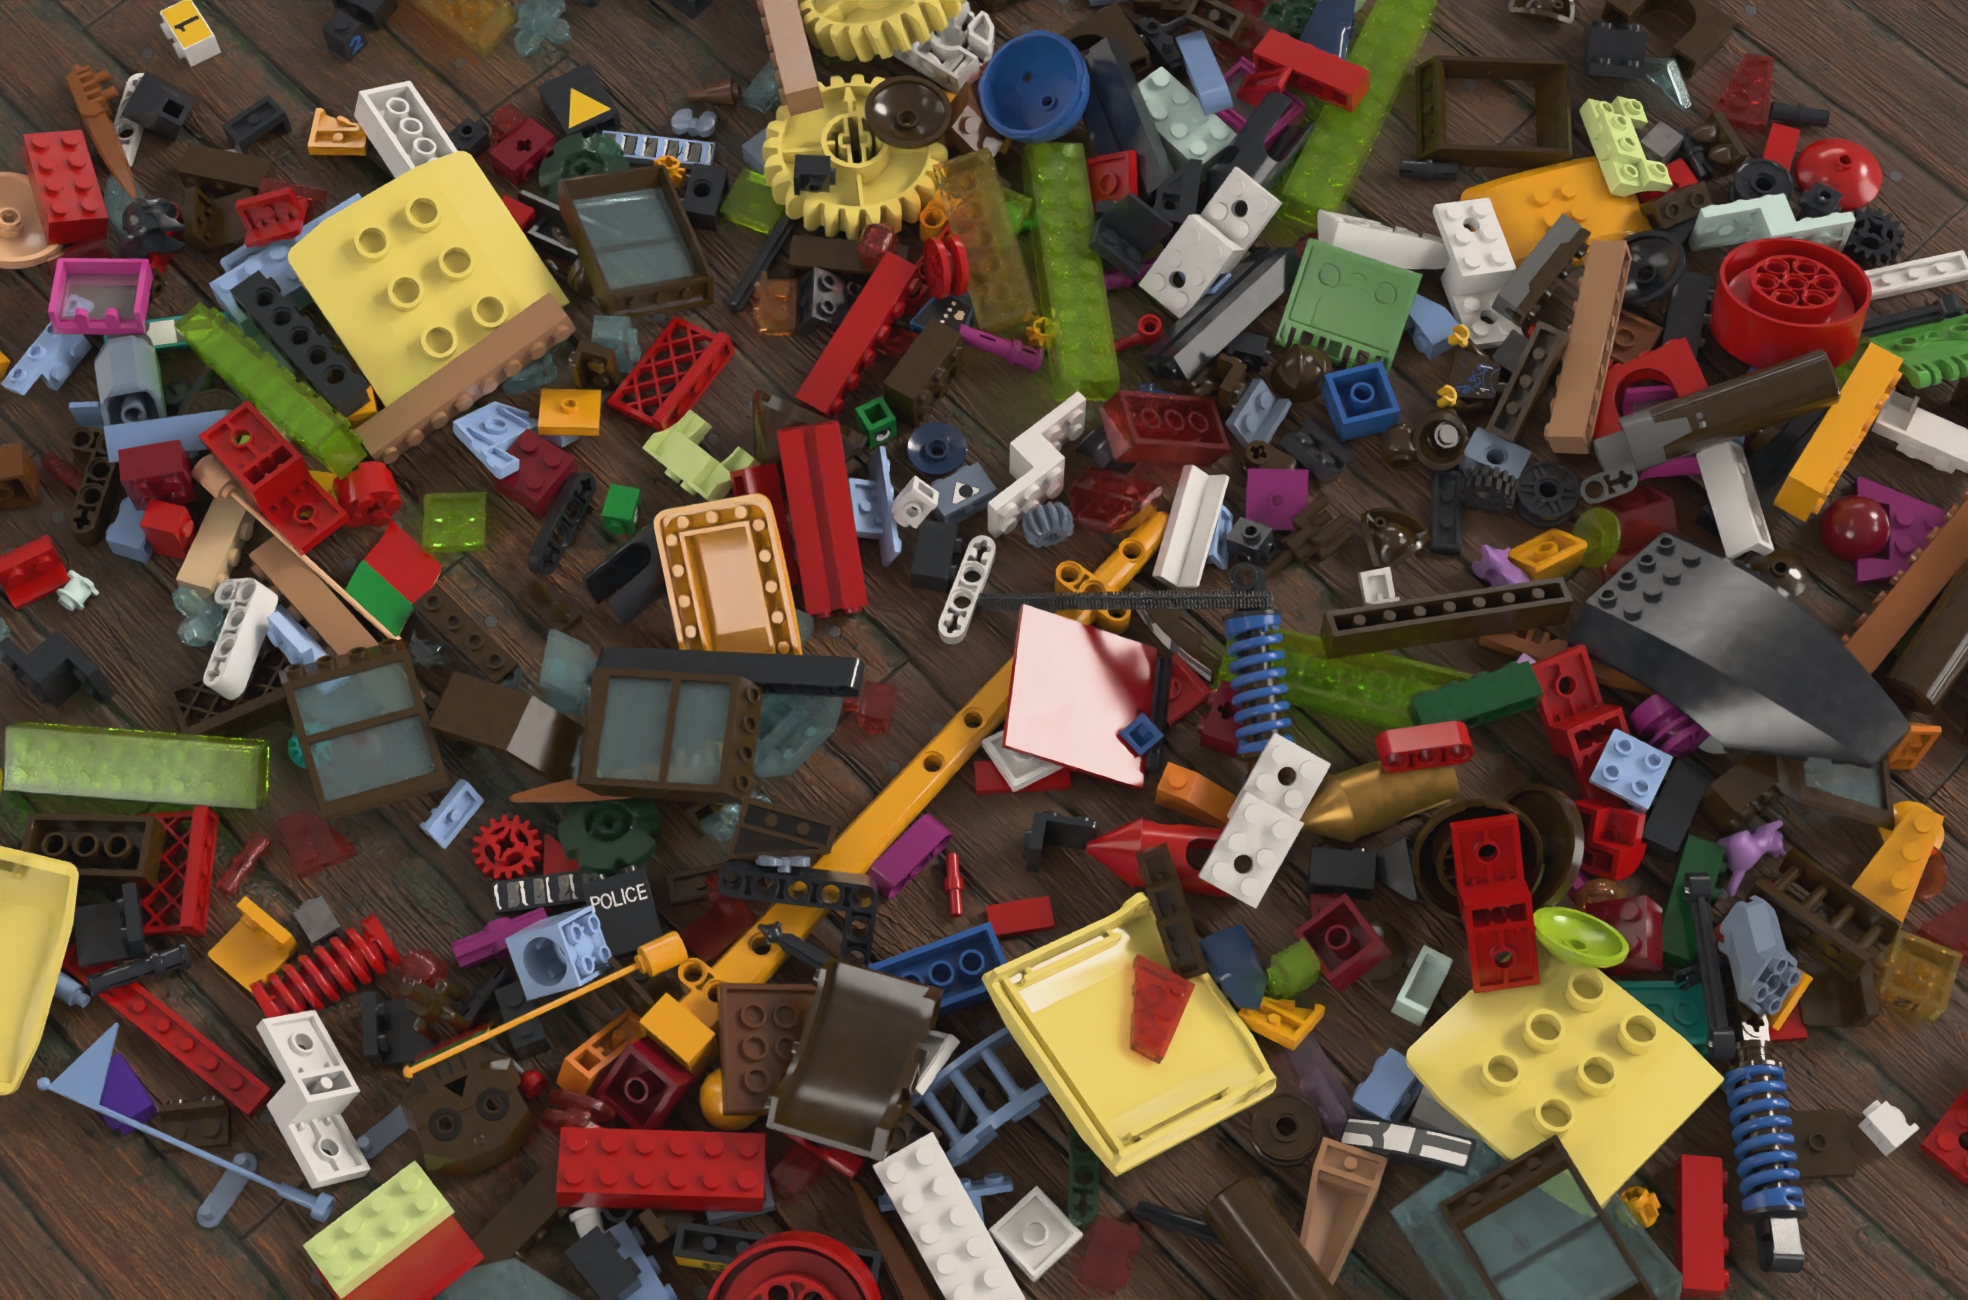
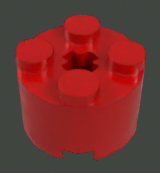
M376 461L362 462L358 464V470L352 471L347 475L345 471L340 472L334 479L332 488L338 504L350 517L346 525L349 528L366 525L383 527L389 524L391 516L398 511L403 502L391 470L386 468L385 463Z

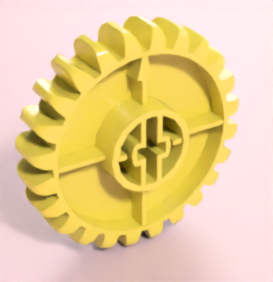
M797 0L805 34L816 49H821L829 57L838 55L842 61H851L858 56L860 62H868L877 54L880 55L881 59L890 58L895 50L899 49L901 53H905L913 49V43L918 41L923 44L931 40L930 33L932 31L941 32L948 27L947 18L958 16L962 11L961 4L967 0Z
M854 74L851 78V83H844L843 78L839 75L831 76L830 86L828 87L818 82L824 108L791 116L788 105H780L776 110V120L768 124L766 141H764L762 146V156L765 162V182L768 186L772 187V197L775 202L785 205L786 215L790 219L804 218L805 229L814 231L821 225L825 227V237L827 238L836 237L839 231H845L847 240L854 241L858 240L860 230L865 229L868 230L865 232L871 240L880 239V227L882 226L890 233L896 234L902 230V219L908 223H916L920 219L921 209L924 210L929 201L934 200L938 188H943L948 163V151L945 147L946 138L944 135L937 142L927 147L900 149L880 141L868 128L865 120L867 97L872 89L884 81L885 78L875 77L871 84H867L862 74ZM851 151H858L859 163H853ZM795 154L831 156V168H836V185L830 186V192L811 193L809 191H800V196L794 195Z

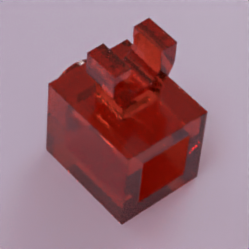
M867 681L863 695L860 694L854 698L840 697V710L857 711L858 725L867 732L874 734L880 732L889 733L898 702L897 687Z

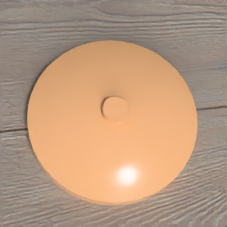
M0 172V268L22 269L42 264L53 258L65 244L47 245L28 176L14 172Z

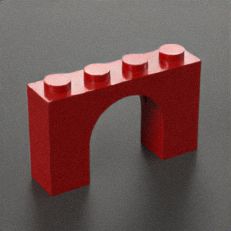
M1686 337L1669 340L1656 350L1641 352L1633 360L1623 364L1617 363L1608 368L1593 433L1595 439L1620 431L1618 418H1620L1618 414L1619 401L1626 388L1638 382L1646 380L1663 382L1673 389L1677 398L1708 387Z

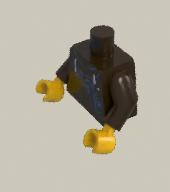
M1459 324L1452 327V331L1455 333L1448 336V343L1451 345L1459 344V349L1456 348L1447 385L1437 391V394L1442 396V398L1437 400V406L1442 409H1454L1458 416L1463 419H1469L1490 413L1495 398H1501L1508 382L1499 381L1501 365L1485 354L1469 338V330L1464 324Z

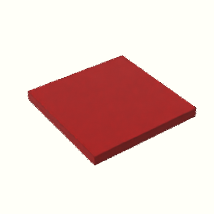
M450 1215L342 1299L334 1291L320 1269L317 1268L315 1270L336 1300H431L485 1257L455 1218Z

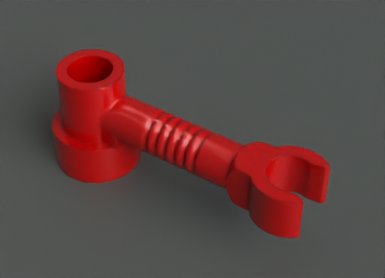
M1153 314L1144 315L1138 321L1136 333L1109 344L1090 345L1087 349L1088 355L1094 353L1101 354L1092 360L1093 366H1100L1111 355L1140 343L1150 347L1162 333L1161 320Z

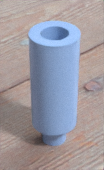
M60 970L54 996L69 1006L75 1004L82 1008L87 1006L91 997L84 993L85 987Z

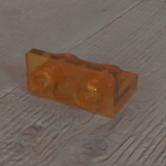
M761 271L760 281H755V299H760L759 306H754V324L760 325L761 335H796L797 279H768L767 271Z

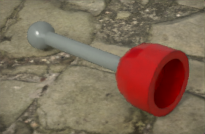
M496 1036L485 1040L486 1046L494 1048L495 1051L508 1054L498 1044ZM513 1059L521 1079L518 1085L520 1091L528 1099L535 1098L545 1089L548 1080L537 1070L524 1071Z

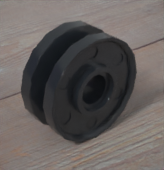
M1752 159L1743 163L1736 171L1734 180L1729 188L1728 198L1729 202L1733 203L1737 200L1756 199L1769 194H1785L1789 203L1795 185L1792 175L1779 163L1768 159Z
M1549 461L1531 464L1522 471L1517 481L1518 485L1514 499V507L1518 516L1528 525L1538 529L1557 528L1567 523L1572 518L1580 498V484L1576 475L1566 466ZM1541 493H1548L1552 497H1544Z

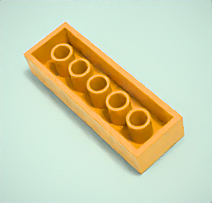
M1872 342L1869 344L1840 391L1841 398L1839 403L1830 407L1789 473L1773 505L1806 522L1811 512L1816 515L1818 514L1903 373L1898 371L1903 362L1902 358Z

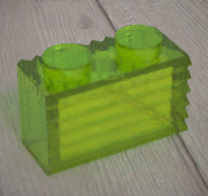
M1300 938V942H1295L1294 946L1289 945V948H1284L1283 952L1278 951L1277 955L1272 954L1271 965L1267 969L1269 975L1267 985L1274 996L1279 994L1282 999L1288 1000L1317 983L1321 964L1305 939Z

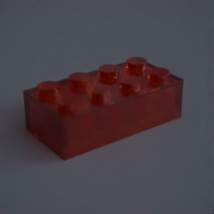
M1118 390L1099 408L1114 461L1210 467L1230 450L1214 398Z

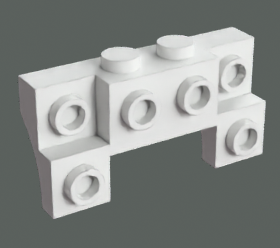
M1894 387L1879 412L1871 431L1897 442L1896 450L1903 452L1910 458H1917L1926 462L1937 470L1953 474L1954 470L1958 469L1968 474V429L1921 408H1916L1919 397L1916 396L1914 399L1895 392L1896 387Z

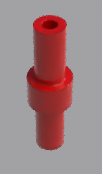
M950 853L945 856L947 878L944 879L945 893L949 895L950 917L959 918L963 916L961 893L964 892L963 877H960L958 854Z

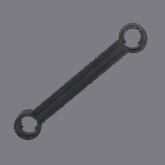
M1957 293L1947 294L1929 305L1865 320L1860 340L1933 321L1961 316L1965 314L1966 309Z
M1686 872L1683 880V893L1686 904L1690 905L1707 1016V1052L1712 1061L1733 1060L1736 1049L1735 1036L1732 1027L1728 1026L1710 910L1711 881L1707 872Z

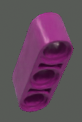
M927 813L872 864L866 875L875 879L878 890L888 899H891L948 845L952 838V833Z

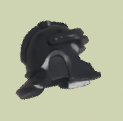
M164 197L152 199L137 198L125 208L122 214V227L127 231L128 236L122 244V252L127 259H144L146 253L172 254L184 249V242H179L175 237H169L166 234V231L185 230L184 224L174 219L177 213L174 204Z

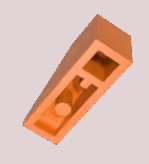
M1909 723L1911 731L1888 752L1889 769L1914 770L1942 733L1941 726Z
M1168 762L1157 787L1155 804L1224 829L1229 821L1227 814L1237 796L1197 772Z
M631 1009L625 1010L564 1058L556 1084L579 1103L583 1102L599 1089L628 1043L643 1037L639 1023L641 1018Z

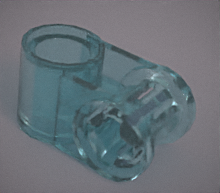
M549 350L546 351L540 361L538 359L533 360L522 368L517 375L509 377L502 382L504 392L509 395H517L526 390L553 382L557 376V368L553 363L552 354Z

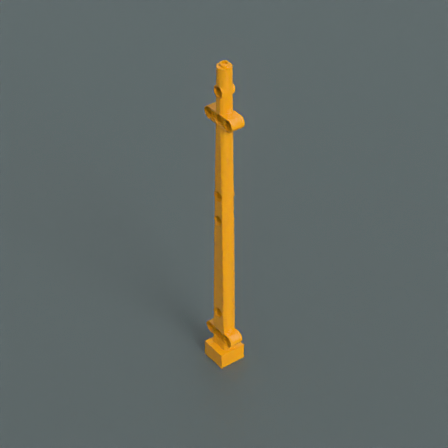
M1153 511L1128 538L1121 541L1119 547L1093 574L1074 561H1065L1059 564L1055 576L1056 593L1059 592L1060 594V592H1063L1064 596V592H1070L1071 595V592L1075 593L1077 591L1078 594L1080 591L1082 595L1083 591L1084 593L1088 591L1089 595L1090 591L1091 593L1095 591V594L1098 591L1100 595V591L1102 593L1106 591L1107 595V591H1109L1111 595V591H1113V594L1117 591L1118 595V591L1121 592L1160 549L1169 514L1164 511ZM1131 554L1135 555L1137 558L1129 559L1125 555ZM1064 578H1072V579H1074L1075 581H1074V582H1065V581H1063V579H1064ZM1071 609L1057 610L1054 614L1085 625H1091L1094 622L1106 632L1118 635L1124 633L1129 627L1131 610ZM1119 613L1123 617L1114 618L1110 614ZM1014 655L834 840L831 853L821 854L808 868L865 874L872 864L890 847L982 745V740L989 737L1005 720ZM969 722H977L980 724V726L977 728H970L966 724H968ZM935 765L940 769L936 772H929L925 768ZM795 881L790 887L793 890L801 891L807 886L801 881ZM827 885L822 890L826 894L834 895L839 891V888L834 885ZM773 903L711 968L698 958H689L686 962L681 963L678 968V976L681 989L685 995L677 1002L666 992L639 1021L643 1037L648 1035L696 1077L695 1082L720 1055L716 1038L719 1035L718 1002L710 1000V997L717 993V985L719 983L765 984L791 956L782 951L778 943L770 944V951L764 955L756 954L754 951L757 947L766 946L763 944L765 939L763 933L757 928L760 923L765 925L775 924L776 921L782 923L781 929L783 933H791L805 940L832 909ZM695 972L702 975V977L695 982H689L686 980V977L690 973Z

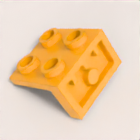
M245 896L236 905L243 915L240 921L208 952V956L253 994L249 985L262 979L265 985L267 983V974L276 973L300 947L292 934Z

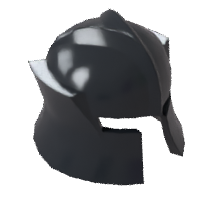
M1116 413L1084 438L1074 452L1083 454L1093 460L1102 470L1119 474L1124 473L1136 463L1139 457L1140 447L1137 438L1140 433L1125 427L1118 413Z

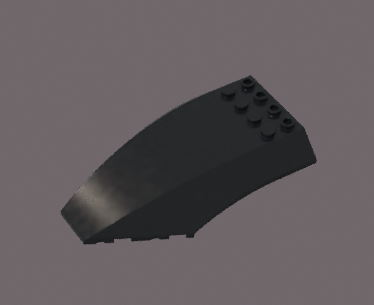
M1662 532L1585 601L1568 640L1569 647L1584 644L1590 658L1626 675L1668 701L1723 746V751L1734 753L1735 748L1757 751L1759 756L1776 755L1785 759L1808 761L1809 757L1831 759V764H1852L1856 767L1872 769L1911 731V725L1890 697L1843 640L1814 612L1783 588L1756 571L1694 541L1675 534Z

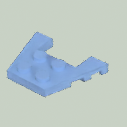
M494 401L453 421V433L496 478L502 479L518 471L520 461L505 451L511 448L527 428L538 434V420L529 417L530 412ZM539 435L561 448L580 438V436Z

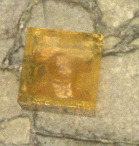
M1899 929L1891 943L1886 946L1874 984L1876 994L1881 999V1004L1934 1024L1946 1011L1962 953Z

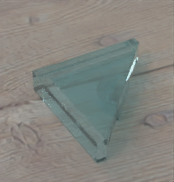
M1644 58L1643 67L1647 68L1646 76L1682 110L1690 107L1692 104L1675 59Z

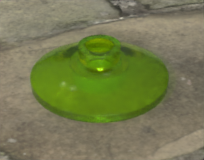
M1599 507L1592 508L1577 520L1572 535L1585 540L1588 545L1581 565L1588 568H1598L1609 562L1615 555L1621 539V528L1617 517L1610 510Z

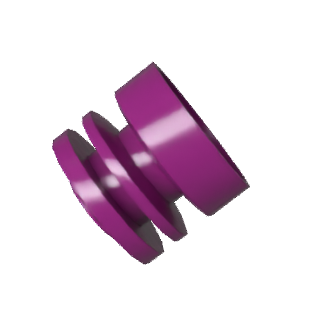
M1657 694L1645 700L1628 718V722L1640 739L1654 736L1648 742V745L1672 756L1671 763L1676 761L1677 758H1682L1693 752L1710 736L1687 715Z

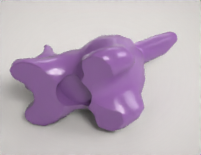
M1482 545L1481 562L1475 561L1472 563L1474 574L1478 578L1490 582L1491 587L1531 581L1523 570L1508 560L1507 556L1511 551L1509 547L1502 550L1491 549L1489 545Z
M1782 819L1719 839L1717 844L1726 847L1723 858L1728 860L1727 867L1733 871V875L1727 885V895L1730 898L1735 895L1745 872L1752 868L1763 854L1769 853L1774 858H1777L1779 854L1786 855V852L1783 850V834L1777 831L1783 825Z

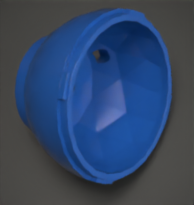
M1031 30V33L1018 36L1000 47L990 59L983 75L980 76L977 93L979 94L984 117L988 124L998 133L1015 142L1039 144L1047 143L1066 135L1079 123L1087 106L1090 94V79L1085 61L1076 46L1067 38L1047 30ZM1029 74L1033 75V77L1027 83H1025V78Z

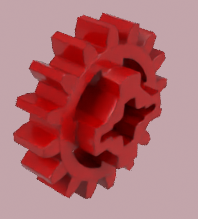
M506 814L502 815L501 822L497 823L496 820L491 818L490 828L484 826L479 828L483 836L473 838L477 847L472 849V854L474 858H477L474 862L478 870L483 869L482 872L485 878H489L493 874L495 881H501L503 877H506L507 880L514 879V876L517 875L519 878H524L526 870L533 873L536 871L533 861L541 862L542 857L537 851L542 850L543 845L541 840H538L540 838L538 830H532V824L529 820L521 824L519 815H515L512 821H508ZM520 835L527 839L528 846H525L524 842H520ZM487 852L494 856V864L487 858Z

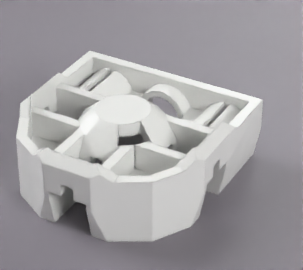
M967 1L961 4L962 11L958 16L947 18L948 27L941 32L936 31V35L934 31L930 33L931 40L923 44L917 41L912 44L913 49L905 53H901L899 49L893 52L894 57L954 93H958L965 82H969L972 85L980 77L992 58L994 49V25L988 14L981 10L975 17V13L970 11ZM965 23H967L969 25L967 26V30L964 32L962 31V26ZM967 42L969 46L967 49H964L962 46ZM978 57L983 59V63H979Z

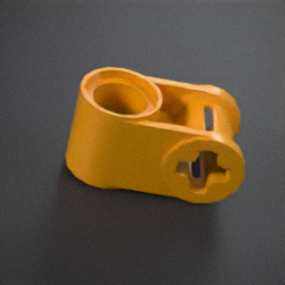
M938 188L934 200L929 201L920 214L921 240L925 243L929 237H938L966 201L961 198L957 200L945 194L943 189Z

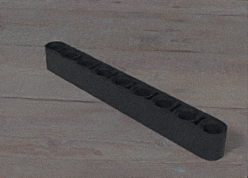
M603 647L600 649L596 667L742 676L762 686L763 694L854 698L858 697L861 692L865 663L857 658L841 656ZM625 685L624 687L632 688L633 685ZM687 689L693 691L730 692L718 690Z

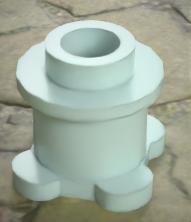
M70 570L67 575L71 579L63 589L59 588L56 591L60 597L58 602L70 611H74V609L82 610L84 608L83 603L89 595L96 597L99 592L95 589L92 581Z

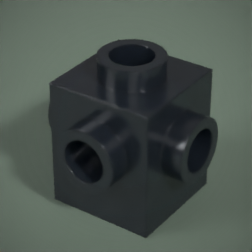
M1816 182L1811 192L1805 190L1797 205L1802 208L1796 221L1808 217L1812 219L1824 217L1835 212L1840 213L1842 207L1838 206L1843 194L1829 186Z
M1243 517L1239 518L1225 538L1229 558L1235 559L1239 563L1247 562L1262 568L1267 559L1270 560L1276 551L1272 528L1264 523H1256Z

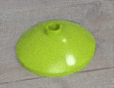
M1564 907L1540 908L1533 915L1535 936L1549 952L1565 964L1583 968H1607L1622 963L1627 957L1629 946L1625 938L1612 926L1594 916Z

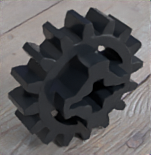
M1867 207L1864 213L1860 209H1856L1853 214L1856 221L1842 251H1851L1852 256L1850 259L1860 258L1861 265H1865L1867 261H1871L1873 267H1876L1879 261L1885 265L1888 264L1890 258L1895 259L1904 244L1902 238L1905 231L1898 230L1901 222H1892V213L1886 216L1882 215V208H1879L1876 213L1872 212L1870 207Z

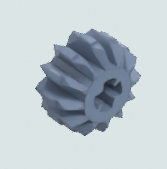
M1048 502L1045 505L1039 504L1037 508L1028 510V513L1022 517L1024 536L1028 543L1036 548L1041 546L1048 548L1050 545H1057L1060 541H1066L1067 537L1074 533L1072 513L1062 502L1054 504Z

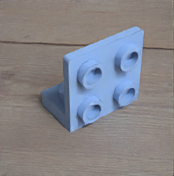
M1614 729L1589 782L1627 801V804L1632 806L1631 810L1645 814L1673 757L1618 729Z

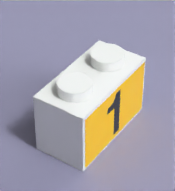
M183 0L160 11L164 23L160 24L164 35L168 40L173 38L175 43L172 46L180 59L185 57L190 67L221 53L215 35L192 0Z

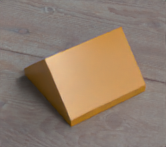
M1552 528L1511 549L1507 558L1513 565L1523 570L1531 581L1557 578L1580 566L1588 545L1581 538L1557 528Z

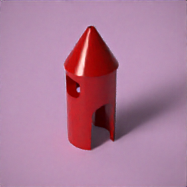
M1140 817L1090 840L1086 844V852L1131 888L1135 889V887L1146 888L1136 859V851L1167 842L1183 893L1238 899L1198 876L1200 871L1194 870L1186 860V852L1190 850H1213L1224 829L1185 824H1158L1151 820H1143V817Z

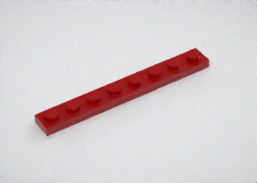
M75 942L65 952L61 967L88 987L86 976L117 966L110 963L81 968L78 963L77 944ZM137 982L98 994L101 999L248 1117L252 1118L273 1094V1091Z

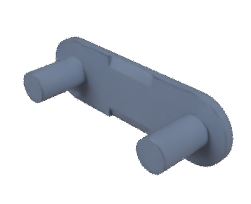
M401 1105L396 1107L388 1116L356 1141L366 1160L375 1158L410 1129Z
M246 1152L237 1154L231 1162L255 1173L258 1166L255 1156ZM227 1169L213 1191L199 1207L197 1212L199 1224L205 1228L217 1226L250 1179Z

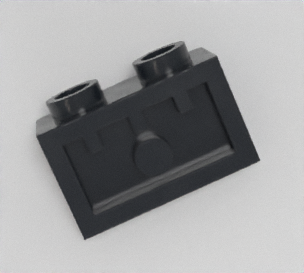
M1313 419L1307 420L1299 432L1285 434L1279 442L1321 482L1337 480L1353 459V455Z

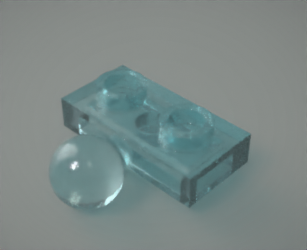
M771 59L741 95L744 104L764 113L769 110L779 97L778 89L783 88L777 87L774 75L775 70H773Z

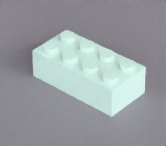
M1161 66L1139 82L1138 86L1172 167L1178 170L1190 159L1203 160L1201 184L1205 181L1207 170L1217 163L1227 146L1236 136V133L1214 113L1205 116L1198 98Z

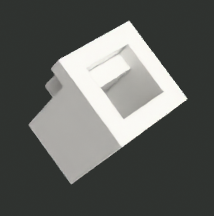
M914 476L893 501L891 510L894 513L893 518L903 527L911 525L916 529L930 511L937 507L939 492Z
M1878 1100L1862 1112L1866 1118L1858 1125L1885 1156H1888L1919 1129L1916 1123L1909 1126L1906 1123L1905 1116L1898 1108L1891 1106L1887 1101L1881 1104Z

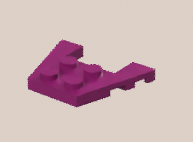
M1857 477L1854 482V495L1869 497L1886 510L1890 522V535L1886 544L1887 560L1864 558L1857 559L1854 563V586H1866L1867 583L1880 581V583L1888 582L1900 568L1905 571L1910 565L1906 561L1907 558L1917 547L1923 549L1928 542L1924 538L1936 525L1940 528L1946 521L1942 517L1947 511L1863 477Z

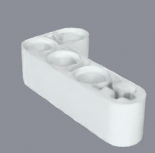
M253 578L225 580L218 586L214 596L215 601L228 610V614L204 673L203 681L206 686L229 700H234L243 693L269 627L267 616L274 613L278 602V596L273 591Z

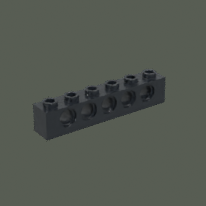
M258 270L230 289L234 302L241 312L341 422L370 402L366 390L369 388V385L360 373L354 375L350 370L351 365L341 353L336 355L332 351L334 348L329 339L324 334L319 336L315 332L316 327L307 315L301 317L297 312L299 309L295 302L289 296L284 298L280 294L281 289L272 277L267 279Z

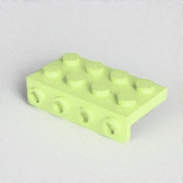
M414 1160L378 1189L346 1211L341 1217L317 1233L303 1247L334 1291L342 1299L454 1213V1210Z

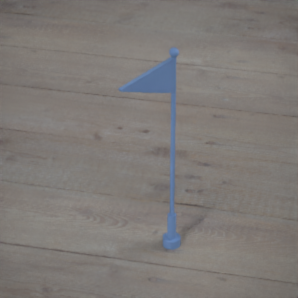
M117 1022L52 1083L46 1077H42L37 1081V1087L42 1091L48 1089L277 1191V1195L310 1209V1217L322 1223L326 1221L335 1203V1197L322 1192L316 1197L284 1182L281 1185L101 1106L100 1101L119 1028Z

